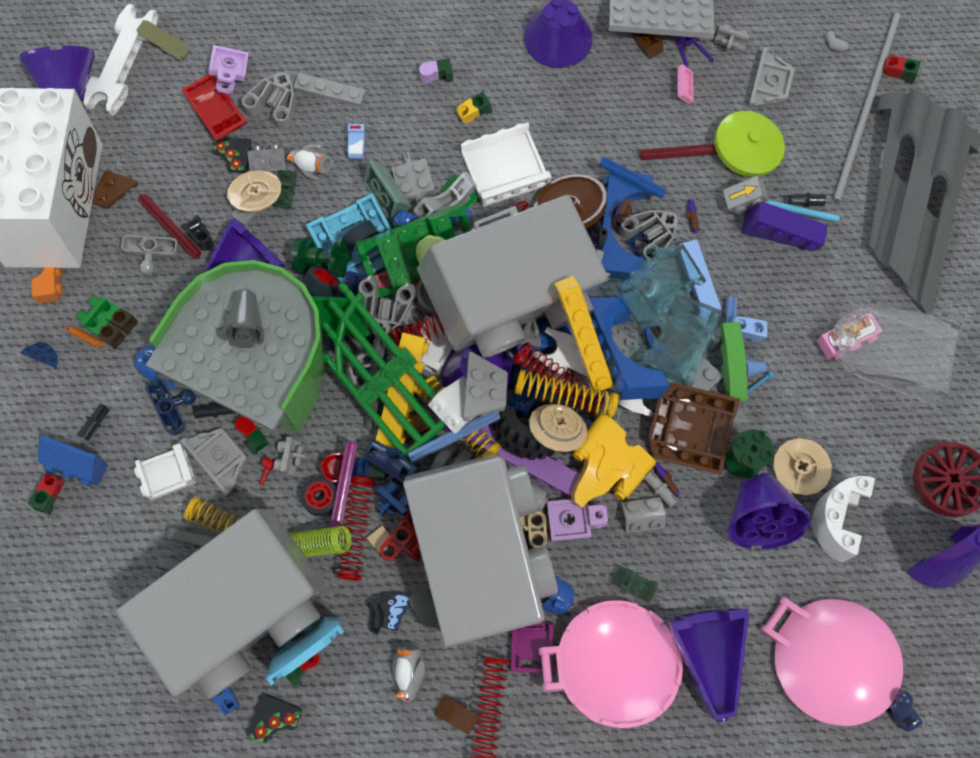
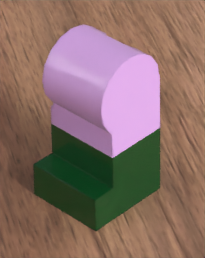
M450 58L425 62L419 67L420 79L423 83H431L439 79H446V83L453 82Z

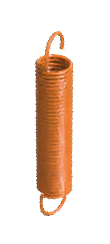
M71 324L65 325L66 332L97 348L104 343L100 339L72 325L69 331H67L66 326Z

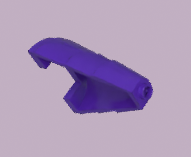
M233 218L228 224L217 248L214 250L206 270L202 273L223 263L249 260L260 261L282 267L283 269L286 266L257 237Z
M964 524L949 536L955 543L954 545L926 561L920 560L906 573L912 579L927 587L948 588L959 584L980 564V524Z
M748 609L706 610L673 617L674 622L672 619H669L670 632L683 656L686 667L695 681L694 686L711 718L715 719L716 722H726L729 720V717L736 716L742 684L741 672L749 623Z

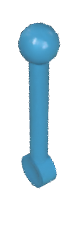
M772 371L767 372L765 377L747 389V395L767 379L773 378L774 373Z

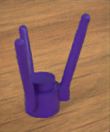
M678 36L677 44L680 48L684 65L687 68L688 62L683 45L688 47L695 43L711 62H714L712 56L695 37Z

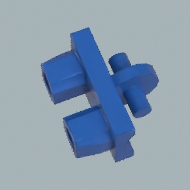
M392 481L384 488L380 486L377 489L378 494L387 501L385 503L383 500H380L377 503L382 508L379 514L384 516L388 513L393 517L396 513L391 509L393 507L405 517L408 514L409 508L406 494L397 501L393 496L400 489Z

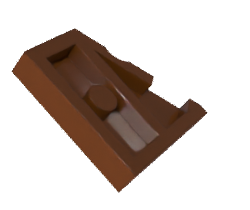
M105 170L93 193L92 204L109 209L117 200L122 199L128 190L132 187L136 188L139 183L137 180Z

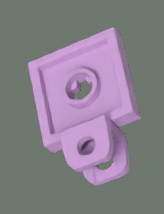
M213 45L209 75L217 76L216 90L218 92L232 94L235 80H245L249 52Z
M571 499L547 501L551 542L591 538V529L602 528L607 525V508L604 505L588 506L586 503L581 508L577 507ZM599 514L602 516V518L598 519L596 518V515ZM567 515H570L571 518H575V521H573L571 525H568L567 522L563 521V519H566Z

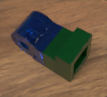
M356 458L352 477H365L377 481H386L387 473L366 459Z

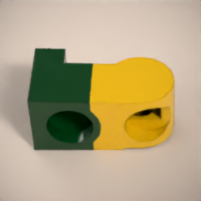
M482 91L459 105L456 112L462 122L467 124L483 114L491 113L492 107Z

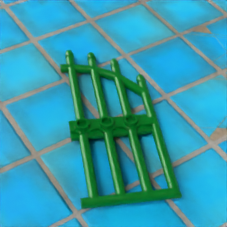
M342 282L339 284V288L351 303L345 312L338 307L335 301L331 300L328 303L340 321L337 332L331 329L332 327L327 322L321 325L334 342L335 361L327 353L323 355L324 361L393 446L402 451L403 457L408 460L409 452L426 444L447 425L442 420L436 424L400 381V378L409 372L431 400L437 393L414 367L418 363L414 355L406 347L400 350L363 306L361 301L365 298L364 295L359 292L355 296L348 286ZM355 309H357L395 355L387 364L349 319ZM346 328L379 366L380 370L375 375H370L343 342ZM343 354L366 381L359 389L355 387L343 372ZM392 385L398 389L430 428L422 437L385 393ZM378 398L382 400L414 439L415 443L409 449L405 448L371 406Z

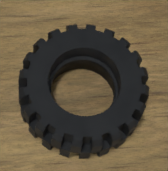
M529 383L524 385L521 395L515 394L516 386L508 389L505 410L499 412L500 419L492 423L493 430L495 431L494 435L497 440L500 439V445L503 448L506 447L509 453H515L522 459L527 457L528 460H535V458L540 460L545 459L546 456L554 455L556 451L538 442L531 433L530 427L524 425L517 416L522 414L531 415L539 406L558 404L559 395L555 392L550 403L552 395L550 388L547 390L544 401L542 399L545 388L540 387L537 399H535L537 384L532 386L529 397H527ZM561 399L559 405L565 406V401Z

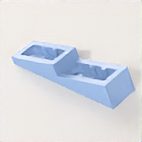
M693 240L679 244L678 253L691 281L690 287L702 314L721 311V306L698 241Z

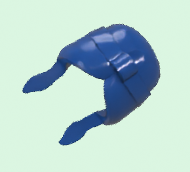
M146 346L141 349L135 359L136 370L152 382L163 380L170 389L178 390V387L173 382L159 379L157 372L146 366L155 348Z
M555 575L558 593L549 596L547 601L541 599L543 610L546 612L564 614L573 603L574 589L568 582L560 580Z

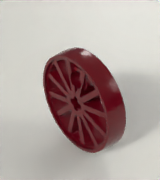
M956 442L941 443L922 453L916 461L913 470V484L920 500L935 513L952 518L964 517L980 509V499L978 502L975 501L980 496V488L967 482L980 481V475L964 476L965 473L976 466L980 470V454L973 448ZM936 450H944L946 463ZM952 450L959 451L960 453L956 464H954ZM967 455L973 460V463L960 471ZM928 456L934 460L939 468L925 462ZM925 469L937 477L923 478L922 470ZM924 483H937L939 486L928 493ZM943 489L944 494L940 504L932 499V496ZM965 489L970 491L971 497L966 494ZM950 495L953 498L955 510L946 508ZM962 503H967L970 509L963 510Z

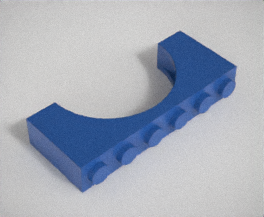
M610 172L609 176H605L604 187H607V208L600 218L603 219L602 228H606L608 231L606 242L601 250L604 252L601 262L605 271L610 273L609 278L640 282L644 258L627 252L618 244L612 233L611 219L617 207L624 199L629 198L631 201L639 199L649 200L651 193ZM637 173L653 182L654 175Z
M589 297L594 307V310L589 315L612 382L620 399L661 398L669 387L663 371L648 369L631 361L619 350L613 340L611 327L625 324L633 312L627 298Z

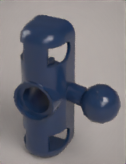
M157 380L149 384L147 391L166 431L173 436L183 433L186 425L177 406L182 404L192 405L196 400V394L191 390H185L182 392L181 397L173 399L163 380ZM156 393L158 399H154L151 394ZM167 405H171V408L164 412V408ZM166 426H171L173 431L169 432Z
M372 441L367 446L365 458L402 483L405 480L400 475L402 468L409 471L406 476L420 473L419 467L404 458L402 451L399 449L389 448L379 441ZM409 443L403 444L406 449H409L412 446V444ZM372 451H377L374 459L371 458L369 454Z
M900 689L895 700L886 711L893 715L904 731L910 732L923 724V721L912 707V695ZM906 717H908L909 719L907 724H905L903 721V719Z

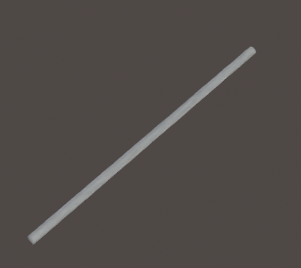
M895 13L833 198L835 202L841 201L901 17L900 13Z

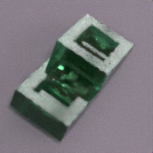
M279 170L277 177L281 183V194L272 206L291 209L297 172Z
M621 565L611 582L612 585L650 604L658 588L657 583L643 578L638 573Z

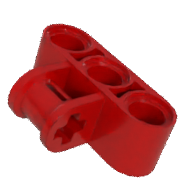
M411 512L406 515L382 544L380 555L383 560L391 562L403 551L416 562L420 561L421 551L415 528L409 522V519L412 517ZM398 532H406L408 538L405 541H399L396 537ZM392 547L395 550L394 555L391 557L385 556L383 553L384 548Z

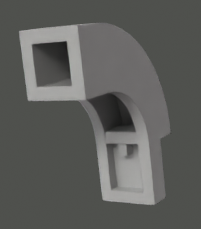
M463 172L445 192L435 197H423L413 211L420 219L454 206L457 203L465 205L471 199L469 195L477 185L468 172Z

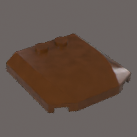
M672 382L663 396L657 400L648 436L653 458L721 475L740 398Z

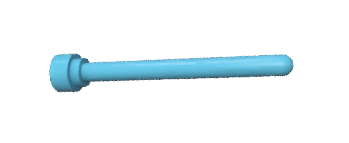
M771 200L766 202L800 215L832 222H839L840 216Z

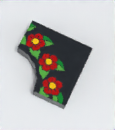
M223 137L214 141L213 154L226 160L229 172L246 173L249 164L247 151H251L252 140L248 138Z
M263 694L246 736L267 743L271 736L278 731L285 729L295 730L303 710Z

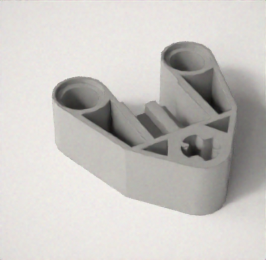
M281 72L262 79L243 96L242 105L248 116H257L267 103L271 108L275 107L273 117L276 126L281 130L290 128L294 116L296 98L290 76L287 73Z
M656 210L631 215L629 218L626 217L624 222L621 223L619 234L624 239H630L645 231L643 233L645 240L649 242L653 240V242L644 248L641 257L644 258V266L652 267L670 247L674 239L678 217L672 212ZM624 226H629L632 229L628 230ZM646 254H651L654 258H649Z
M368 276L360 282L359 292L365 297L363 299L365 308L379 325L380 323L383 324L384 331L388 334L404 320L417 294L416 288L410 283L403 284L396 293L392 317H390L392 300L389 298L380 299L379 312L376 314L379 281L373 276ZM365 282H370L373 285V290H368L365 287ZM402 290H409L411 297H405L402 294ZM369 325V327H370V329L372 330L373 334L376 335V332H375V331L371 328V326Z

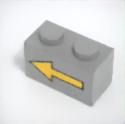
M758 176L723 190L728 210L733 214L745 213L747 209L755 207L761 201H769L764 182Z

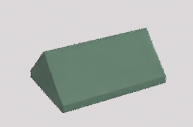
M370 160L363 183L370 194L373 193L380 209L391 224L395 215L401 210L407 212L412 206L385 165Z

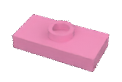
M682 64L678 66V97L687 104H690L694 101L693 71Z

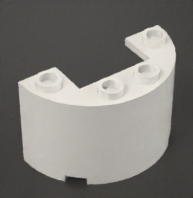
M857 476L842 481L825 493L814 507L812 513L814 537L817 538L822 550L839 562H845L858 555L862 536L843 530L842 526L847 505L856 507L860 495L868 498L871 497L875 482L873 477Z

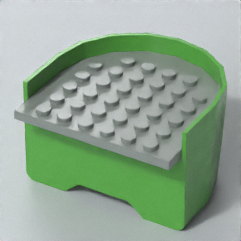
M256 260L223 263L196 276L174 300L149 339L155 351L146 363L148 368L275 432L278 425L295 434L300 432L318 401L325 379L321 320L318 308L306 286L282 267ZM241 290H250L256 295L264 330L263 343L260 345L259 342L255 343L252 348H237L231 346L230 341L227 339L226 342L222 339V330L236 293Z

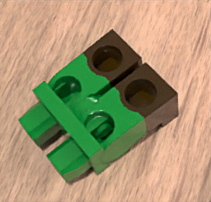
M92 296L88 301V304L92 307L89 313L80 310L76 317L88 331L116 350L126 338L122 332L128 335L138 321L132 314L108 301L103 296L101 298Z

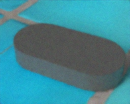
M424 590L414 591L409 597V603L421 625L425 628L436 627L439 622L430 596Z

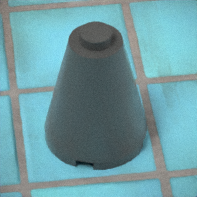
M241 290L236 293L222 330V339L225 342L227 339L230 341L231 346L237 348H252L255 343L259 342L260 345L264 341V330L257 297L250 290Z

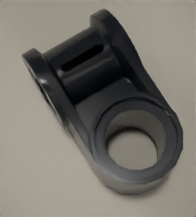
M196 215L195 219L182 224L200 250L208 251L213 248L214 241L199 215Z

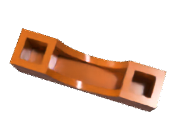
M45 267L41 274L31 279L32 297L38 304L61 300V294L64 292L63 285L60 283V277L63 276L62 268Z

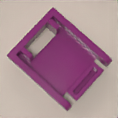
M545 622L520 628V630H512L511 672L543 673L542 668H522V660L542 661L538 649L553 647V623H549V631H545ZM553 655L550 656L551 674L553 673Z

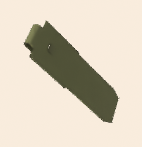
M143 20L136 29L139 35L161 47L162 50L177 59L181 57L185 59L189 53V49H187L189 45L167 33L150 21Z

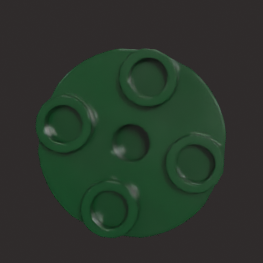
M301 237V239L298 238L294 241L291 249V256H294V262H291V265L297 274L306 275L311 266L320 267L323 263H327L334 277L344 278L348 263L352 260V252L348 251L344 240L335 241L330 252H324L322 248L315 247L311 238Z
M749 429L741 432L726 450L725 468L730 474L740 479L754 477L773 458L774 448L772 441L762 430Z

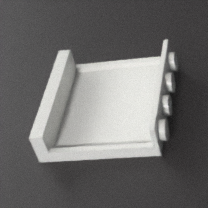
M529 123L517 124L512 128L501 129L497 133L486 134L481 138L467 140L461 144V154L471 178L477 185L476 191L483 207L543 188L551 182V175L549 171L545 170L530 135Z

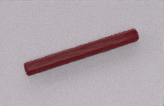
M715 144L643 149L640 151V159L653 160L717 154Z
M140 194L138 201L177 240L179 245L193 259H198L202 252L147 194Z

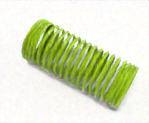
M345 526L293 532L290 534L292 538L295 536V542L298 536L297 545L299 546L300 539L301 551L306 557L344 553L351 546V535ZM339 530L341 531L342 538H343V544H342V547H341V548H340V546H341V535H340ZM342 530L344 531L345 537H346V544H345L344 549H343V546H344V534H343Z

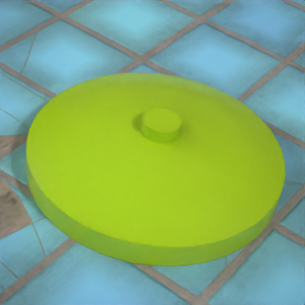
M752 111L734 112L722 120L715 133L714 144L719 158L729 169L747 177L765 176L775 170L783 159L785 143L780 130L770 119Z

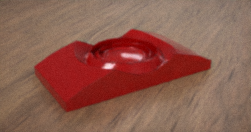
M208 74L181 90L209 133L217 141L246 125L247 121L228 94L216 90V77Z

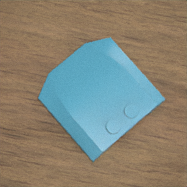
M373 193L357 200L356 204L326 218L321 217L306 224L317 248H322L324 252H330L335 241L342 240V237L350 229L366 220H370L378 230V234L391 230ZM374 246L366 252V255L375 274L385 268L383 267L377 246ZM357 250L352 252V260L348 263L346 276L344 278L338 277L341 283H356L367 277Z
M323 616L274 652L266 676L270 685L275 683V679L278 680L282 676L285 677L325 648L338 635L337 632L342 634L344 630L338 617Z

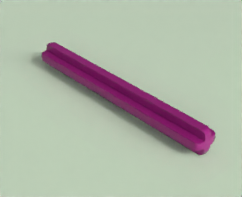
M347 441L345 444L329 526L331 528L342 526L358 446L356 442Z

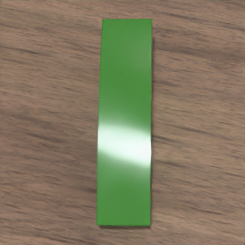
M740 322L722 323L719 325L723 341L720 349L724 363L721 366L726 395L740 398V402H746L747 368Z

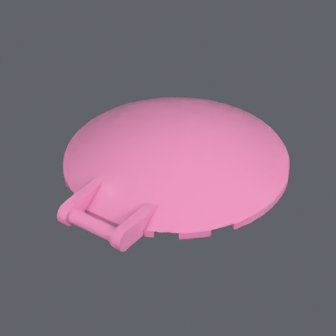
M785 597L779 600V606L767 623L763 624L759 630L776 642L774 661L776 674L785 694L792 703L803 713L815 720L840 726L860 725L875 719L885 712L895 700L903 679L901 650L895 636L885 622L867 608L846 600H819L801 608ZM787 609L792 613L777 633L772 629Z
M605 601L588 607L576 616L567 626L559 646L538 649L542 660L544 679L542 690L543 692L564 691L571 703L583 715L601 725L613 728L638 727L659 717L675 699L682 680V655L670 630L654 612L628 601ZM556 655L558 683H552L550 656Z

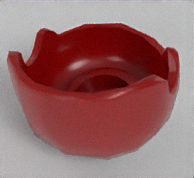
M331 453L321 463L323 477L330 482L338 483L343 454Z

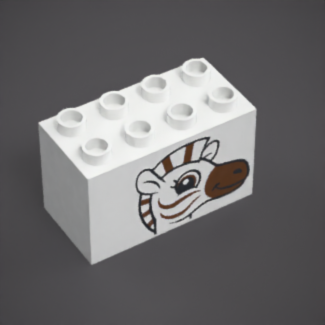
M0 88V261L5 267L80 268L102 142L75 89Z

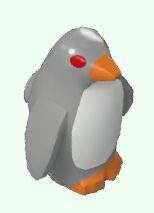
M310 144L300 150H291L286 159L296 164L302 173L311 179L319 180L320 177L315 173H327L334 165V161L330 156L316 150V148H321V145Z
M422 647L397 648L398 654L395 655L393 660V672L399 687V692L395 697L407 703L414 700L425 674V664L421 660Z

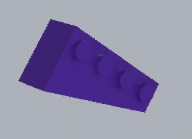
M761 201L745 214L741 234L803 248L808 251H816L825 244L828 225Z

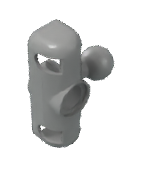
M125 235L122 239L121 249L128 255L134 253L135 255L144 256V261L139 266L140 271L145 275H149L155 269L152 262L153 258L167 256L175 258L179 255L180 246L175 238ZM131 238L138 239L139 243L132 244ZM168 241H173L175 247H169Z

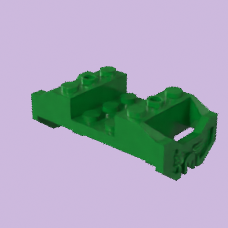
M457 203L436 213L355 242L367 277H374L375 274L366 252L377 246L383 267L391 284L389 288H379V297L395 294L403 284H412V282L421 279L417 271L420 263L416 256V246L420 240L428 235L439 236L444 240L456 237L449 217H458L457 220L462 234L471 231L467 212L462 203Z

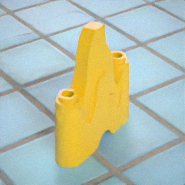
M601 412L588 428L585 443L578 449L573 450L572 454L578 461L582 462L584 459L582 471L571 492V501L581 508L592 498L604 495L616 482L614 495L622 501L627 499L656 465V461L640 445H628L625 441L626 432L612 418L608 417L607 414L603 416Z

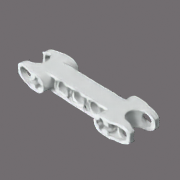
M128 4L120 13L115 23V32L119 36L100 77L92 76L87 83L83 102L86 109L91 110L99 101L107 100L106 110L109 115L114 116L124 104L129 91L128 86L124 84L142 42H151L139 35L136 29L143 20L150 21L157 26L158 14L155 10H150L145 17L136 19L137 10L134 8V5Z
M547 327L544 332L556 342V349L553 353L547 355V359L552 358L553 363L558 362L559 367H564L565 371L569 367L587 377L573 336ZM535 352L533 356L537 358L539 352ZM545 356L540 357L541 362L545 361ZM548 360L545 365L547 367L550 366L552 361ZM557 364L552 366L554 371L558 368ZM559 369L558 373L562 374L564 369ZM615 386L609 388L616 392ZM620 397L618 399V404L630 411L652 417L654 413L643 405L642 399L621 400Z

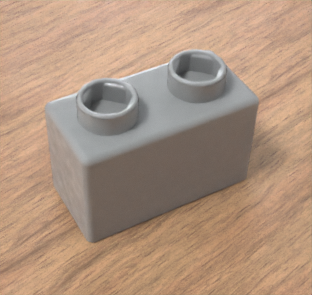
M568 194L437 243L429 248L417 267L420 278L452 348L456 351H461L477 344L484 358L499 354L524 341L526 336L521 325L545 315L552 329L568 325L554 283L574 276L580 285L588 312L591 313L594 307L588 295L606 282L608 278L578 211Z
M490 454L406 476L403 482L445 647L448 648L541 623L545 618L541 599L556 595L558 588L547 548L545 546L529 550L527 548L520 517L536 513L537 506L525 465L507 469L505 460L499 454Z
M254 509L118 608L115 613L170 694L178 696L199 685L208 699H212L251 670V666L242 652L269 633L277 646L281 647L320 619V614L311 601L325 591L326 585L272 509Z

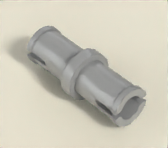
M653 470L644 477V480L655 491L654 494L656 496L659 495L669 508L679 500L667 488L666 482L663 483Z

